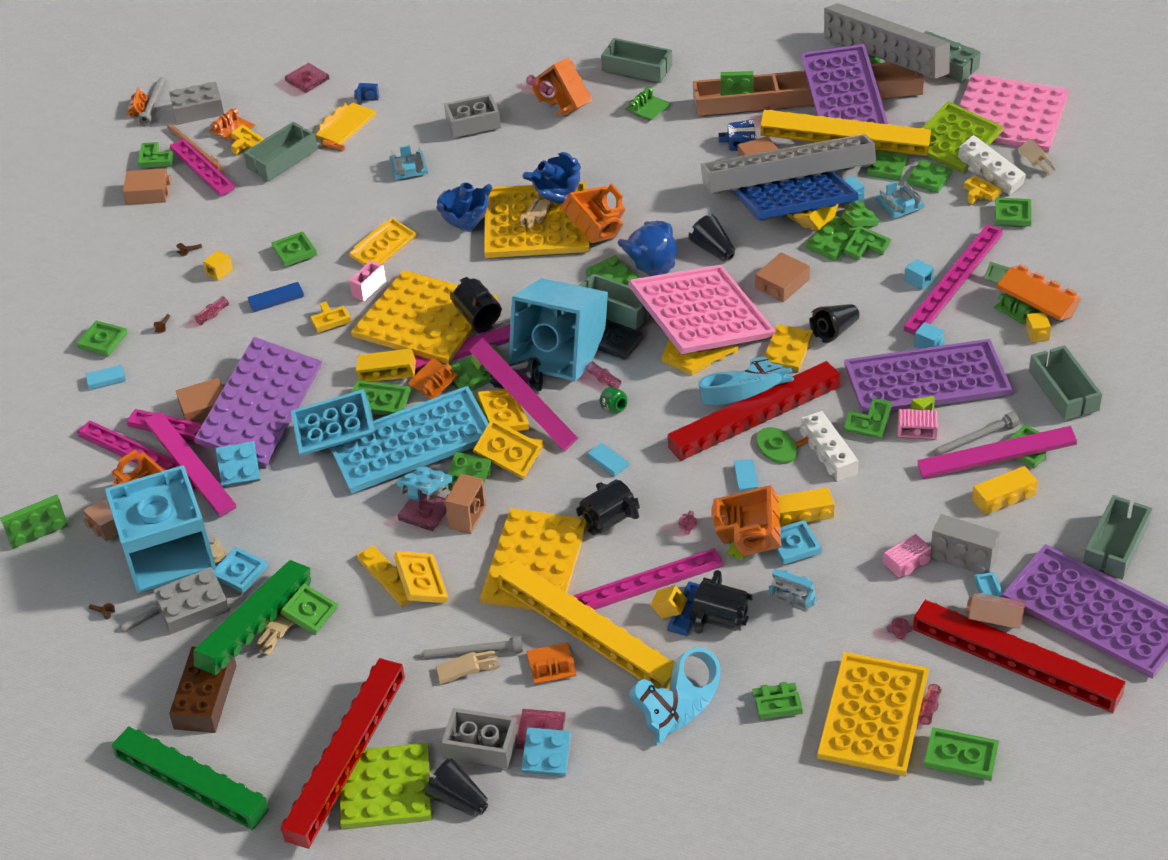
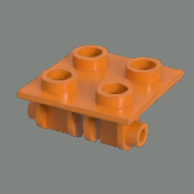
M231 108L227 114L224 113L223 116L213 121L212 128L209 131L233 142L235 139L231 137L232 131L242 124L249 129L254 127L255 124L238 117V110Z
M432 358L408 382V385L427 398L433 399L438 397L458 374L451 370L452 367L448 363L443 365Z
M568 642L526 651L534 684L576 676L574 659L571 657Z

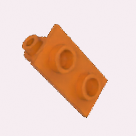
M137 87L136 93L131 95L130 106L127 110V114L130 117L139 115L145 110L147 96L139 87Z

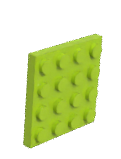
M949 101L922 127L931 130L927 157L961 173H964L970 165L962 162L958 157L960 146L973 135L989 146L1003 131V126Z
M428 743L365 749L340 793L341 829L432 821L431 798L424 794L426 786L430 781Z

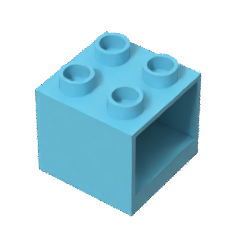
M184 465L105 489L137 593L154 590L210 567L216 569L203 518Z

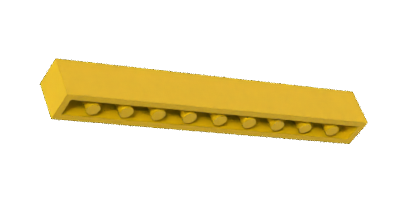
M763 110L760 136L808 142H822L866 134L875 143V150L928 156L931 130L924 128L774 110Z
M514 560L499 574V587L639 680H649L656 689H670L672 669L675 661L664 657L658 650L644 644L641 639L635 638L624 628L618 627L607 617L601 616L590 606L584 605L575 596L567 594L558 585L547 581L541 574L535 573L527 565L521 564L517 560Z

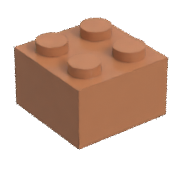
M461 474L458 480L454 481L450 494H447L444 500L447 510L446 519L450 529L472 533L486 508L483 479Z

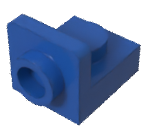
M359 83L354 91V98L357 99V104L359 105L362 104L363 100H379L380 97L378 84Z

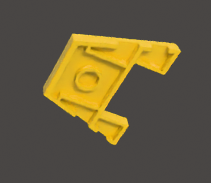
M669 339L662 354V362L692 376L710 367L712 362L716 360L722 361L726 359V355L737 353L738 346L733 344L717 347L714 350L706 349L681 354Z

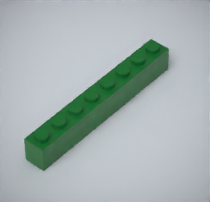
M292 560L286 562L194 649V666L213 675L224 669L234 657L239 655L246 645H249L270 622L275 620L282 608L303 584L310 585V568Z
M128 726L111 744L116 758L250 830H253L269 811L266 798L260 792L255 793L249 790L243 783L232 781L227 775L219 774L210 766L196 762L193 757L179 753L174 747L169 748L159 739L150 738L140 729L135 730Z

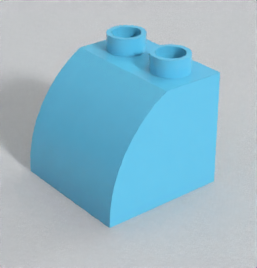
M541 278L513 295L509 363L512 364L531 357H537L541 363V366H538L539 372L567 380H578L589 367L601 342L606 326L608 292Z

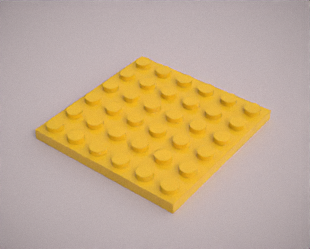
M579 182L576 191L587 190L586 182ZM533 185L492 187L485 214V258L589 252V241L576 227V224L566 215V212L561 209L562 204L558 205L551 202V206L540 224L535 223L531 228H527L529 224L527 223L524 227H521V215L528 212L535 197L539 198V200L548 201L538 195Z
M403 270L352 329L351 335L354 338L396 350L411 348L414 355L428 359L434 358L441 363L449 364L475 329L450 299V293H453L457 288V284ZM492 294L494 298L498 301L497 295Z

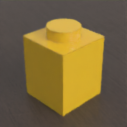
M217 250L203 260L206 275L219 281L231 272L233 268L230 256Z
M1046 313L1027 314L1025 328L1031 343L1049 341L1051 325Z
M674 585L657 590L650 606L662 619L680 615L688 599Z

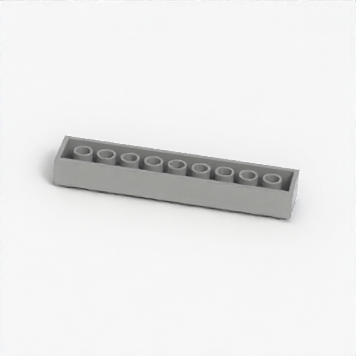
M839 3L824 8V38L845 46L865 44L869 55L934 79L949 74L950 42Z
M866 134L700 164L703 184L710 193L719 194L724 190L735 191L740 187L752 188L757 184L768 185L773 181L785 182L790 178L801 179L806 175L818 176L823 172L834 173L839 169L851 170L856 166L867 167L872 163H876L875 143Z

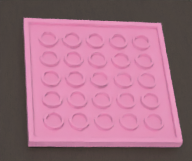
M972 74L959 106L1003 126V131L992 143L1021 147L1028 140L1032 139L1044 152H1049L1069 94V89L1003 79L995 76Z
M722 265L629 280L628 286L681 354L771 338L776 333L775 329Z

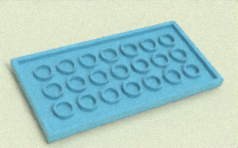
M465 386L374 420L373 435L329 448L352 494L416 470L419 467L450 457L455 452H463L474 448L489 423L469 387Z

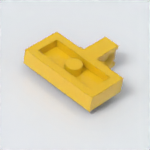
M242 124L231 132V137L235 139V143L231 145L232 152L238 155L243 150L250 149L263 141L264 138Z
M976 175L964 182L963 188L969 190L966 202L974 204L978 199L983 198L992 202L996 197L1002 195V188Z
M327 302L320 303L321 313L311 316V322L317 333L351 322V317L345 306L330 309Z

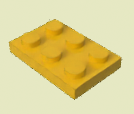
M777 324L775 328L776 333L773 334L764 357H767L773 364H782L783 368H791L792 371L799 372L813 337V331Z
M506 389L478 392L477 398L488 423L493 418L515 431L529 430V422L522 406Z
M492 418L474 447L473 452L483 458L492 460V463L525 479L543 445Z
M396 551L393 558L408 601L446 603L448 595L434 555Z

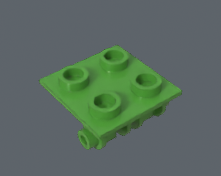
M646 87L643 92H640L634 99L630 100L629 106L625 110L653 120L671 103L653 96V88Z
M1001 293L998 298L1000 302L994 306L997 310L1022 324L1026 323L1027 314L1040 312V310L1007 293Z
M455 452L448 475H452V482L448 483L449 489L452 490L454 481H457L461 474L481 478L483 483H485L487 475L490 476L492 474V468H490L492 460Z

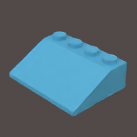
M364 389L291 410L300 456L374 434L373 416Z

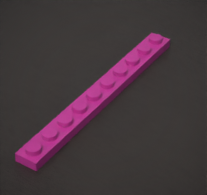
M988 224L984 227L904 325L905 332L915 335V332L924 322L931 324L1002 237V229Z

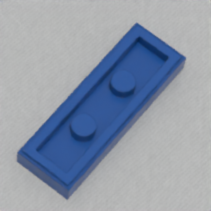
M295 282L249 296L248 302L253 312L302 298L304 293L300 284Z
M688 581L683 592L688 600L682 613L671 617L667 631L688 636L694 621L690 620L689 613H692L694 598L700 584Z

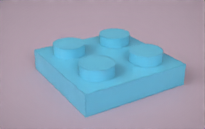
M254 441L216 448L222 487L261 480Z
M805 520L780 527L781 548H777L775 551L783 565L821 553V546Z
M235 547L213 571L218 582L243 594L268 568V563Z
M527 727L522 772L566 776L571 731Z

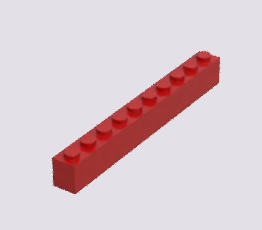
M828 361L820 363L792 376L794 377L793 381L777 384L762 393L733 403L668 433V448L680 461L692 457L703 450H707L718 443L724 442L733 436L739 435L748 429L839 388L840 373Z
M924 600L914 615V631L1108 712L1114 713L1123 696L1125 681L1025 641L1015 635L1003 632L995 627L977 620L968 619L969 617L942 607L937 603Z
M379 658L376 664L371 667L366 682L362 683L359 694L352 700L351 708L343 716L338 730L333 733L329 746L323 750L321 760L318 765L314 766L308 782L303 785L298 800L293 802L291 812L282 821L281 831L285 842L307 849L312 845L405 679L402 664Z

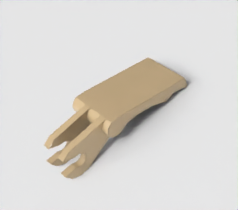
M1032 139L1018 148V151L1033 166L1038 164L1048 176L1050 173L1040 161L1044 159L1053 171L1056 170L1053 164L1046 158L1047 154Z
M535 197L528 212L521 215V227H524L527 223H529L527 228H531L535 223L540 224L550 208L551 202L539 200V198Z
M280 612L275 620L264 628L263 631L265 632L257 642L258 645L261 643L262 645L257 650L261 652L269 647L264 653L267 655L271 654L278 639L282 638L285 632L295 623L281 615Z
M495 651L477 654L471 652L437 665L436 671L439 685L452 682L467 674H476L480 670H495L499 667L500 663L489 664L497 661L498 656L488 658L494 655Z

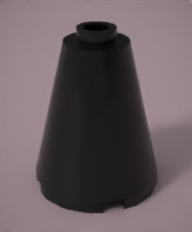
M713 214L710 217L705 215L693 225L692 228L694 230L692 234L690 232L688 234V239L692 243L722 261H729L734 257L735 247L717 217Z
M853 304L822 306L812 310L811 313L813 314L809 318V323L814 336L821 338L823 343H829L859 319L860 314L858 308Z
M537 357L509 364L536 394H539L538 391H542L543 372H539L538 366H541V363ZM490 374L489 380L491 385H493L494 388L505 389L494 378V376Z
M452 758L446 759L433 774L436 776L433 783L429 781L424 794L429 798L474 817L478 814L482 815L489 805L486 795Z

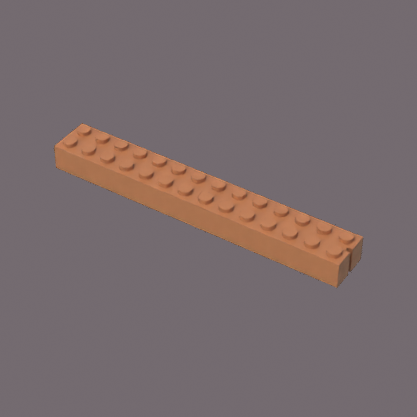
M891 62L871 64L881 99L923 95V74ZM804 71L754 75L753 93L721 96V78L693 81V100L697 116L814 105Z

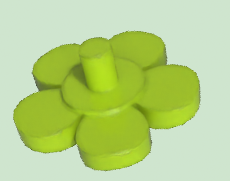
M732 542L730 549L727 551L728 555L731 557L735 556L736 560H742L744 557L736 548L734 542Z

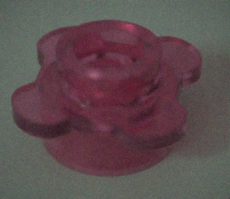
M689 511L688 514H682L679 519V527L685 530V534L689 535L691 530L697 525L693 511Z
M898 617L893 619L891 625L887 626V631L893 633L898 639H904L905 635L912 631V626L908 624L906 619Z

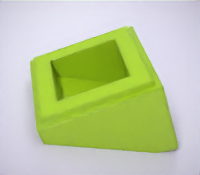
M935 397L911 400V409L934 411Z

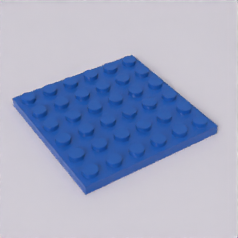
M823 172L818 176L806 175L801 179L790 178L785 182L773 181L768 185L757 184L752 188L740 187L738 190L732 191L757 220H767L773 216L784 217L788 213L799 214L804 210L814 211L818 210L819 207H834L836 204H850L855 200H859L858 192L836 172Z

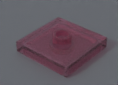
M310 63L285 76L286 82L304 93L329 80V74Z
M419 490L420 501L409 499L397 515L398 520L433 532L447 512L444 505L445 498L437 496L427 502V495L423 494L422 490Z
M523 709L516 748L524 749L527 727L564 730L566 712Z

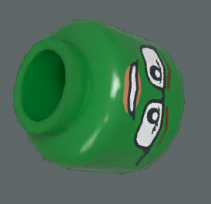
M615 387L606 388L600 395V405L608 412L618 414L627 406L626 393Z

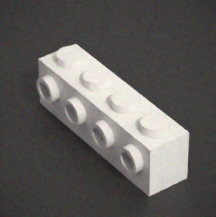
M975 135L960 146L958 154L960 160L970 165L974 171L979 172L989 182L1002 188V192L1010 196L1024 184L1026 174Z
M823 411L802 417L800 433L802 437L808 436L810 448L815 450L819 461L825 464L829 475H832L836 481L857 475L859 460Z

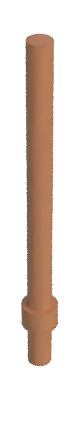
M173 124L167 126L180 140L185 139L219 172L223 171V167L216 158L209 156Z

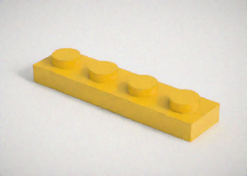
M374 545L357 554V560L401 607L412 602L407 599L398 570Z

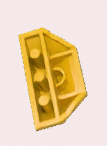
M838 204L834 207H819L818 210L814 211L804 210L799 214L788 213L787 217L803 228H810L813 231L820 230L835 217Z

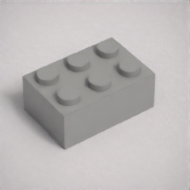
M208 82L202 85L169 91L177 125L218 117L224 114L216 82Z
M491 94L444 104L445 118L453 138L501 128L499 110Z
M940 514L932 531L930 558L977 574L989 573L992 571L997 560L1000 532Z
M212 567L153 590L156 603L170 635L229 612L227 599Z
M453 708L441 742L444 759L452 758L455 761L508 769L518 737L517 718Z

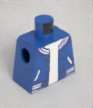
M754 119L729 123L727 125L728 132L718 133L719 143L728 142L730 151H738V144L756 139Z

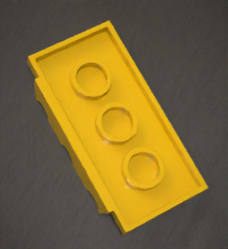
M344 102L343 107L339 106L335 109L332 116L328 115L324 119L323 124L319 123V131L315 134V137L321 141L329 140L342 145L373 118L376 112L353 102L347 107L346 102Z
M391 218L353 247L349 256L363 266L367 265L369 261L382 265L414 239L416 233L399 221Z

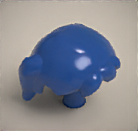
M567 152L558 153V157L549 158L548 161H541L533 172H524L522 175L523 179L532 182L540 197L558 205L563 204L568 193L576 191L580 182L581 165L578 163L577 158L572 157Z
M461 183L459 187H455L451 191L450 189L440 194L437 199L436 208L446 222L460 228L464 232H470L486 214L492 185L487 184L483 188L474 189L470 183Z
M658 220L646 221L643 226L629 236L628 240L619 239L617 242L635 262L636 268L647 273L648 276L666 274L675 266L677 244L673 237L672 226L669 223Z

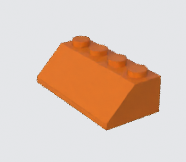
M1021 264L1010 267L996 286L997 289L1058 320L1071 318L1081 299L1074 290L1068 288L1065 290L1060 287L1061 284L1052 280L1049 282L1044 279V275L1037 272L1032 273L1028 271V267Z

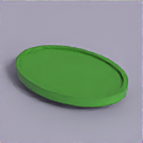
M774 427L763 428L758 432L757 445L764 456L781 464L790 463L795 460L797 446L789 434Z

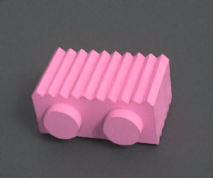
M369 261L354 277H351L349 281L352 297L361 301L368 299L386 281L384 266L374 261Z
M899 409L897 437L936 439L937 411Z
M914 534L883 553V564L898 578L910 575L914 569L925 566L930 561L931 547L920 539L917 534Z

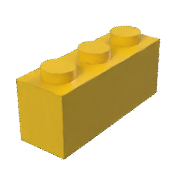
M411 348L361 354L357 357L356 373L360 381L368 382L414 377L416 359Z
M1023 466L973 486L972 500L984 515L997 512L999 509L1014 505L1019 501L1036 495L1038 480Z
M829 487L778 495L780 527L803 520L808 523L834 518L835 504Z

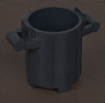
M468 277L460 279L461 284L457 286L453 293H450V299L471 326L476 329L478 334L492 329V325L501 316L502 308L500 303L480 280L475 278L469 279Z
M615 479L608 484L597 483V491L583 498L579 502V507L576 508L578 517L583 516L590 527L588 532L594 535L596 533H603L627 517L638 519L640 505L638 498H634L628 486L621 480Z
M719 570L714 571L712 579L704 577L697 589L692 613H689L690 620L694 621L695 632L697 634L702 633L705 623L734 631H741V624L746 626L749 616H746L748 611L747 602L748 600H753L752 594L744 590L722 585V573Z

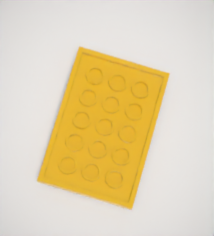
M510 508L480 595V603L533 610L499 587V574L514 560L527 565L529 569L537 574H541L547 581L558 585L567 593L588 525L585 519Z
M844 652L817 759L906 777L929 668Z

